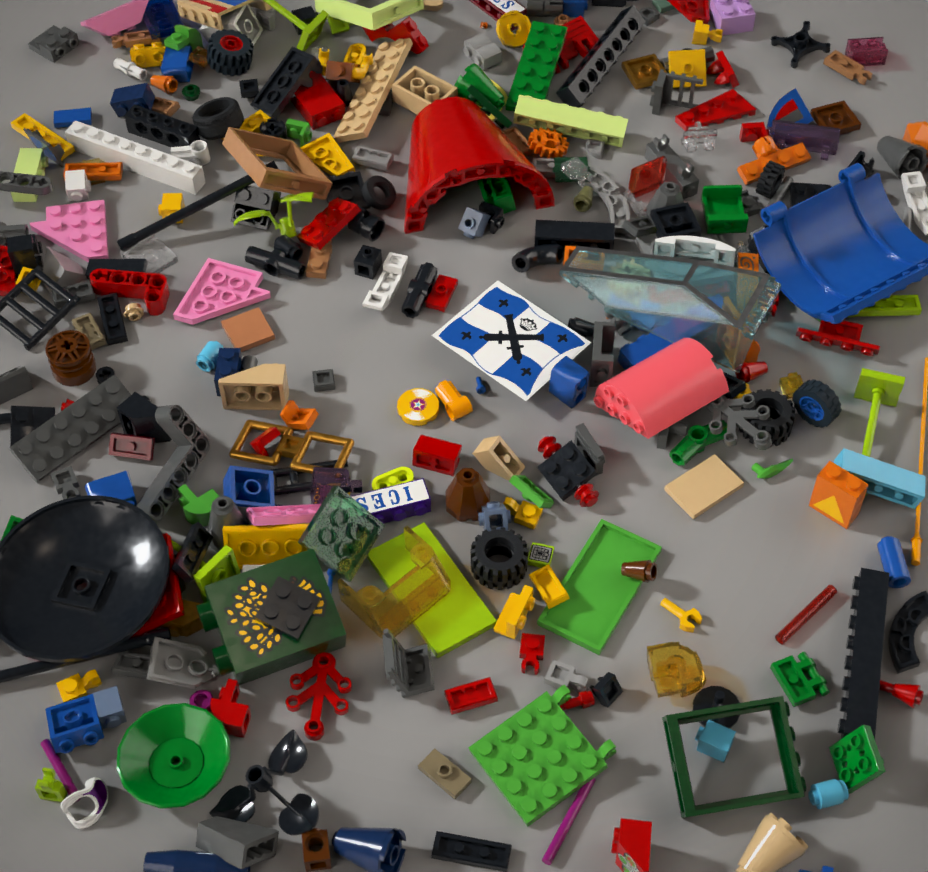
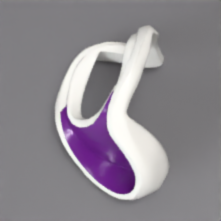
M92 777L85 782V789L72 793L61 802L62 811L66 813L69 821L75 828H88L97 822L108 802V790L105 782L98 777ZM90 797L95 803V810L87 817L76 821L68 808L79 798Z

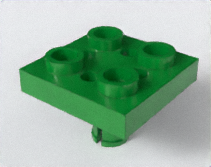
M868 725L860 726L829 747L839 780L845 782L849 794L886 772L883 758L880 756L871 727Z

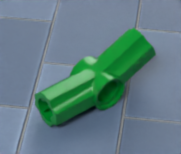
M721 420L723 431L717 435L710 432L709 424L690 427L688 434L669 453L673 463L678 466H685L697 453L704 451L705 446L724 439V434L727 433V423L725 420Z

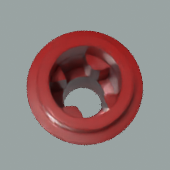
M764 361L743 362L735 369L736 377L745 381V383L768 372V366Z

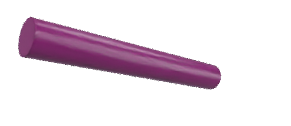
M43 740L40 745L60 781L63 783L68 795L78 791L58 754L55 753L50 740Z

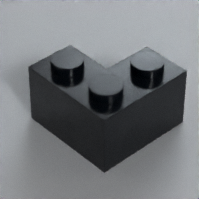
M35 234L7 238L8 255L17 279L23 267L34 269L37 265L41 266V268L44 267L42 256H40V253H43L41 241L37 242Z

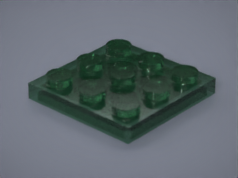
M333 486L298 543L307 550L314 548L315 554L320 561L345 581L351 582L385 525L339 486Z

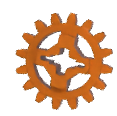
M542 127L539 130L534 129L528 139L529 149L534 150V154H539L541 158L546 156L547 158L553 157L554 159L558 157L563 158V155H566L569 142H566L567 137H562V133L556 132L555 129L550 131L548 127L546 130Z

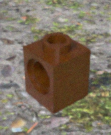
M313 828L309 832L301 833L306 872L332 869L327 829ZM315 845L322 846V849L314 852L310 850Z

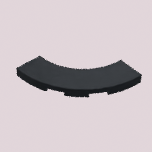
M926 591L913 596L905 602L892 622L888 640L889 653L898 674L920 665L914 647V634L920 623L928 617V593Z

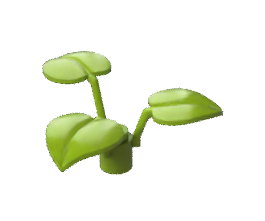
M314 193L289 194L280 198L279 202H287L288 217L280 218V223H277L270 211L255 210L246 212L236 218L234 226L242 220L268 216L275 225V229L280 230L281 236L295 237L297 233L294 221L292 220L291 202L305 201L312 203Z

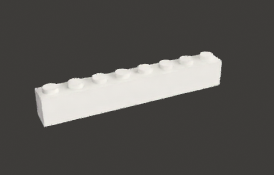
M74 121L65 131L67 142L74 146L75 151L107 163L122 162L123 169L194 195L205 184L203 166L78 121Z

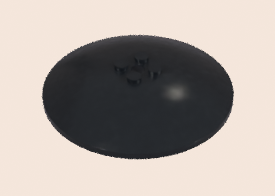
M99 495L78 496L57 501L23 519L0 542V639L16 652L26 657L46 662H73L101 655L125 642L142 628L153 615L164 596L170 573L169 551L157 524L137 506L121 499ZM88 583L85 589L77 590L78 585Z

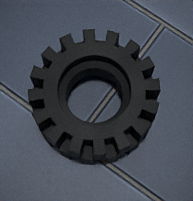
M773 161L767 162L758 179L756 193L771 199L782 183L785 166Z

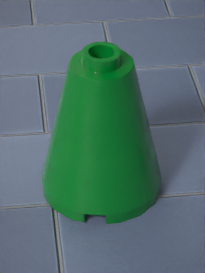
M477 64L469 65L465 69L467 73L464 76L460 75L454 85L458 88V96L471 100L468 97L469 92L467 89L472 84L500 110L505 104L504 96ZM476 102L477 105L483 107L480 102Z

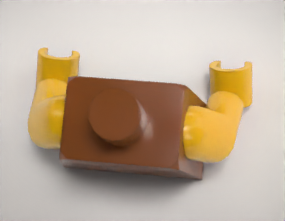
M319 48L318 59L323 69L322 76H326V80L339 81L340 79H346L348 82L360 83V80L365 77L369 65L373 64L372 53L369 56H366V52L362 53L363 62L355 64L328 61L330 50L328 49L326 52H323Z

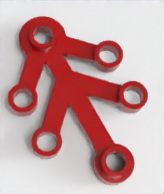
M327 652L317 654L313 658V666L302 674H293L289 679L291 688L293 690H300L304 687L305 682L317 675V680L313 685L299 695H290L286 699L287 709L291 712H296L302 704L314 696L311 718L304 726L306 737L312 741L319 740L324 735V725L320 721L324 697L334 707L337 715L342 716L349 711L347 700L340 699L326 681L328 675L337 684L338 691L342 694H347L352 690L351 680L343 677L335 669L336 659ZM323 661H328L325 665L320 664ZM295 680H301L299 684L293 683ZM347 683L348 686L346 688L341 687V684ZM292 701L298 702L294 706L289 705ZM339 705L346 706L344 709L337 708ZM313 725L318 726V728L315 730L310 729V727Z

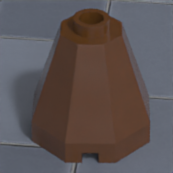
M462 468L445 491L446 511L460 522L466 521V519L478 521V513L482 512L481 506L487 505V502H490V489L481 475L473 468Z

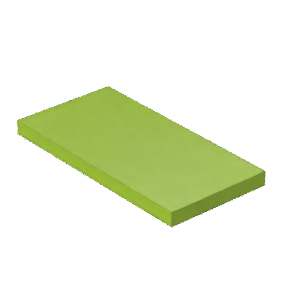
M425 522L366 552L367 559L437 659L494 628L497 620Z

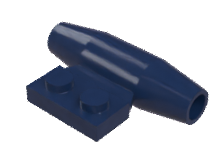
M167 850L147 852L143 871L250 872L251 866L239 869L225 862L220 856L209 852Z

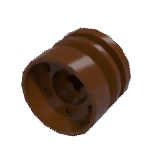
M68 330L55 334L48 340L45 347L46 356L50 363L52 374L58 383L70 387L79 386L88 382L94 376L96 362L90 342L85 334L79 331Z

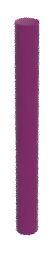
M595 778L579 789L542 858V862L551 865L593 787L596 781Z

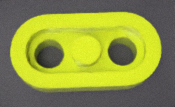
M398 467L383 473L373 479L372 491L414 481L413 471L408 467Z

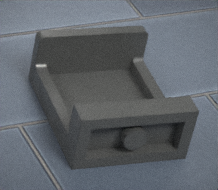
M594 322L590 387H598L603 382L612 378L614 355L601 354V352H613L615 323Z

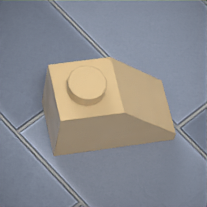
M500 435L484 438L472 453L486 470L508 481L513 475H520L525 468V465Z

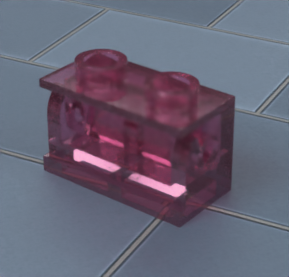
M883 37L848 39L845 50L847 57L863 66L885 65L888 54Z

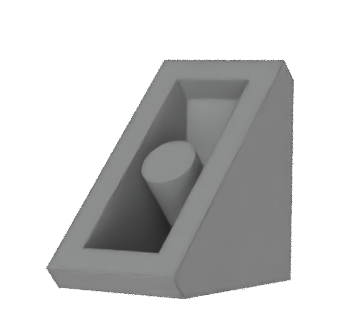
M47 246L43 273L61 287L74 285L86 279V273L77 262ZM44 284V285L46 286V288L48 289V291H49V292L51 293V295H52V292H51L52 289L49 288L46 284Z

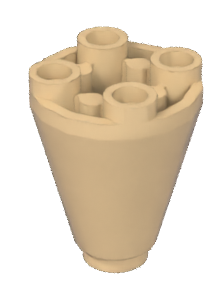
M769 813L762 819L738 862L739 867L735 871L776 872L800 858L808 849V845L800 837L797 836L795 838L790 833L792 827L781 817L778 819L774 814Z

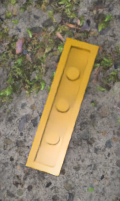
M26 113L11 122L12 128L29 140L30 138L23 130L24 128L32 132L38 130L43 139L50 143L52 147L60 144L65 152L61 160L75 152L72 144Z

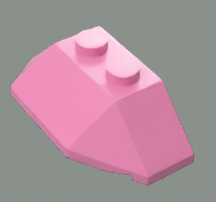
M132 0L82 21L80 24L103 36L121 35L120 31L122 30L130 31L137 28L136 24L141 23L149 0Z

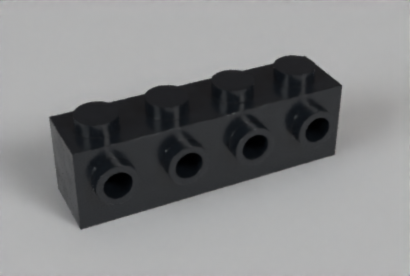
M536 220L534 246L558 244L562 245L564 251L565 246H584L613 250L615 223Z

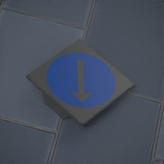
M23 129L36 148H43L45 156L64 168L61 158L65 152L60 144L52 147L50 143L43 139L38 130L32 132L29 129Z

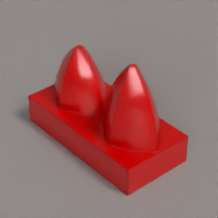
M722 50L717 52L716 56L718 59L706 69V74L720 73L716 77L714 84L724 85L730 83L732 88L738 86L737 77Z

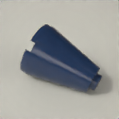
M342 827L334 833L332 846L335 853L368 872H399L406 850L401 848L402 840L406 841V836L403 830L397 828Z

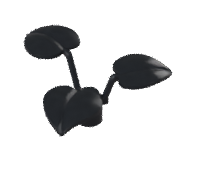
M292 729L274 748L268 761L269 769L266 766L262 767L260 765L250 767L245 776L246 781L249 783L247 787L238 785L229 789L222 796L218 804L209 812L212 817L219 816L246 823L255 813V806L252 803L256 799L255 790L257 792L270 791L286 806L279 815V826L286 834L300 835L301 833L311 831L317 825L319 809L312 797L300 793L289 803L272 787L273 779L271 775L283 776L285 772L289 774L296 773L306 763L308 752L295 730Z

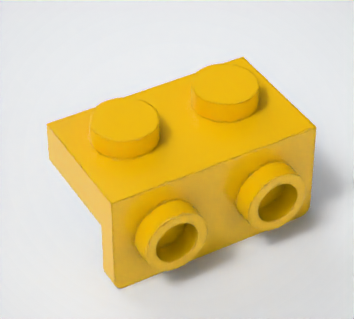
M153 42L151 43L152 46H144V44L133 45L134 47L130 49L131 62L140 68L161 66L166 48L165 44Z
M524 585L520 595L510 594L494 626V632L512 639L516 638L519 630L524 628L528 611H532L536 598L533 597V587Z

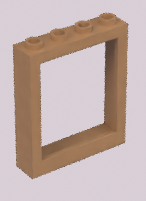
M228 127L222 145L259 188L295 195L303 192H313V198L326 200L333 183L294 141ZM256 154L283 159L294 172L266 167Z

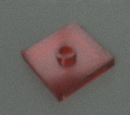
M664 155L631 169L627 194L630 199L654 191L664 183L667 159Z

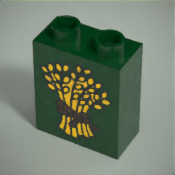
M314 548L206 585L204 587L207 602L196 605L205 633L217 629L223 645L212 649L220 676L233 672L235 680H238L239 685L311 660L317 654L323 652L330 653L344 648L346 645L347 634ZM278 576L321 597L319 605L298 642L255 620L257 612Z

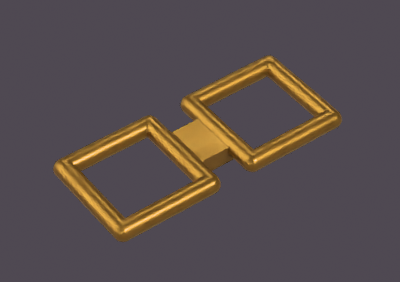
M247 420L231 448L229 456L233 459L269 466H277L281 457L292 458L290 468L294 471L336 479L340 476L351 453L354 440L313 431H307L304 438L292 436L294 430L291 427ZM270 427H277L279 432L283 434L272 457L240 451L251 429L266 431ZM312 440L344 446L333 469L301 463Z

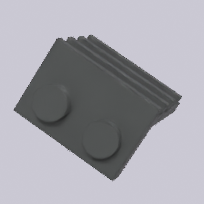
M660 69L657 81H653L651 92H654L650 100V106H653L652 114L659 115L662 104L690 109L698 106L693 104L695 85H702L703 79H698L695 75L687 77L684 73L676 75L674 71L665 73L663 69ZM674 80L680 81L678 101L672 100ZM685 82L691 83L689 103L682 102Z
M388 628L383 629L386 678L388 680L391 679V684L393 686L396 685V690L398 692L401 691L403 698L435 690L431 650L428 644L404 649Z

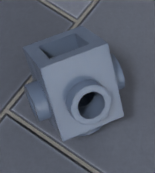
M499 501L487 502V505L481 506L482 512L478 513L479 526H483V529L488 532L493 527H496V530H501V527H505L506 531H508V523H511V514L504 504H500ZM489 515H497V517L495 519L489 518Z

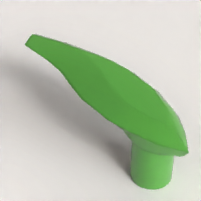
M793 458L776 465H771L765 469L758 463H755L751 469L758 474L757 478L759 479L771 478L793 462Z

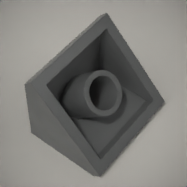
M18 366L0 375V405L33 389L25 366Z

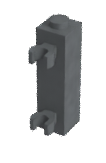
M663 134L661 139L655 137L653 142L646 144V160L665 182H674L679 185L683 199L696 195L699 179L693 173L694 166L690 162L686 165L668 145L670 139L666 134Z

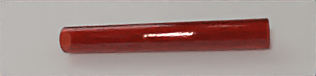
M828 585L775 635L776 641L782 645L786 643L837 594V589L833 585Z

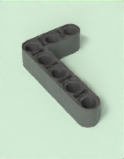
M180 405L160 406L155 412L157 423L176 443L177 448L137 504V507L148 514L153 521L161 520L179 495L178 488L188 482L210 449L208 437Z

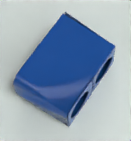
M185 46L179 51L166 47L161 65L162 75L173 76L178 82H190L194 61L187 60H194L192 47Z
M565 356L551 370L549 392L572 409L586 397L589 371L568 356Z
M127 471L94 480L85 485L87 495L113 497L137 506L132 482L130 483L131 479L129 480Z

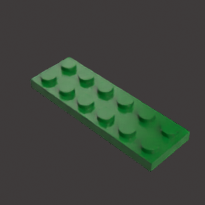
M537 21L532 22L505 105L506 110L515 112L519 95H528L541 100L547 99L567 35V27Z

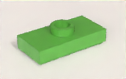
M513 475L509 480L512 485L523 493L522 497L533 502L539 508H551L554 504V500L525 475Z

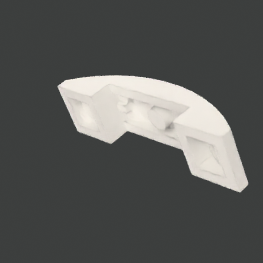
M921 171L902 173L903 190L907 205L912 209V217L918 228L925 235H928V197L925 193L927 185Z
M683 235L655 239L654 255L669 257L683 255L714 259V263L734 267L736 249L723 242L704 237Z
M389 252L383 263V271L373 291L369 290L362 303L363 307L383 311L389 305L402 280L408 256Z

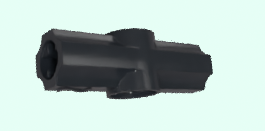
M249 246L246 250L245 262L262 267L265 272L272 276H277L279 273L295 279H302L304 276L305 263L288 258L280 250L275 249L269 252L254 246Z
M426 262L421 264L415 279H411L409 283L407 297L401 308L402 313L409 318L419 315L424 302L432 290V284L438 273L437 268L432 263Z

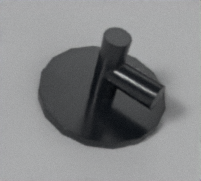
M709 686L696 694L693 700V711L740 702L737 696L730 690L721 686ZM740 715L713 719L711 721L731 728L737 723ZM701 721L699 723L705 727L707 721Z

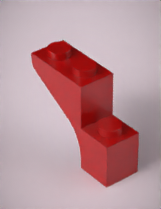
M410 16L395 26L390 23L374 31L362 27L372 42L381 37H387L394 41L410 38L413 42L410 50L416 54L422 53L429 47L427 39L421 34L417 24Z

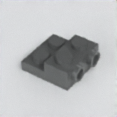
M54 25L28 43L29 49L53 63L80 45L77 33L65 26L60 29Z

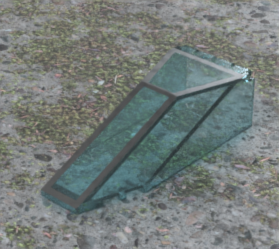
M576 246L559 273L575 288L581 286L589 293L588 298L591 301L597 299L605 306L604 311L672 343L682 338L694 339L707 348L714 356L711 359L713 362L737 373H740L754 339L752 336H755L762 322L767 323L781 290V284L775 281L776 278L761 272L702 260Z

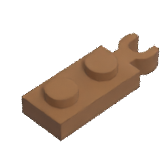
M159 28L124 33V36H111L113 48H120L122 46L133 48L135 44L152 46L151 43L161 42Z
M834 50L824 58L823 64L850 80L856 78L860 84L865 85L866 80H871L872 73L864 70L863 65L837 50Z
M332 239L321 250L311 247L306 277L326 279L332 254Z

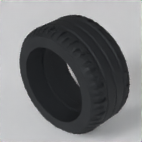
M221 97L204 103L196 109L192 117L194 125L198 128L199 136L207 140L224 138L228 127L239 129L244 122V116L239 103L230 97Z

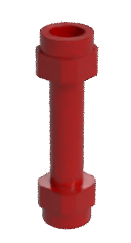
M591 690L579 692L578 697L571 698L566 703L560 705L563 711L582 706V709L588 708L595 704L594 696Z

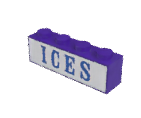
M424 478L337 499L338 508L344 513L342 525L345 533L358 532L364 528L377 527L384 523L401 521L408 517L421 516L431 512V498Z

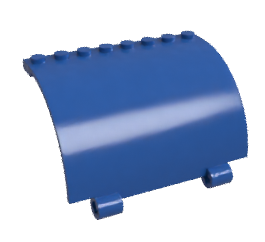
M859 163L853 164L839 172L838 177L841 183L788 209L782 201L761 210V218L769 227L753 234L755 244L766 269L784 295L806 314L819 320L831 322V324L843 322L844 318L858 314L865 307H871L875 305V302L889 298L892 293L907 288V285L919 282L924 276L928 275V244L911 232L899 218L886 195L880 173L864 179L866 172Z

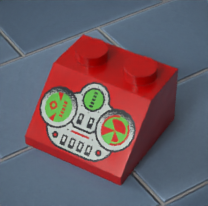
M621 818L619 828L614 827L611 853L616 854L615 863L622 872H649L652 822Z

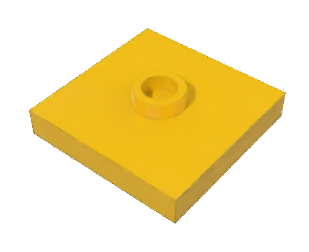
M705 49L668 51L669 73L671 71H674L676 75L684 73L687 77L695 75L698 79H703V84H696L695 87L707 86ZM674 80L673 88H680L679 80ZM685 82L684 88L691 87L690 82Z

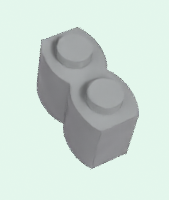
M482 33L464 41V54L482 70L502 62L500 48L492 43L485 34Z

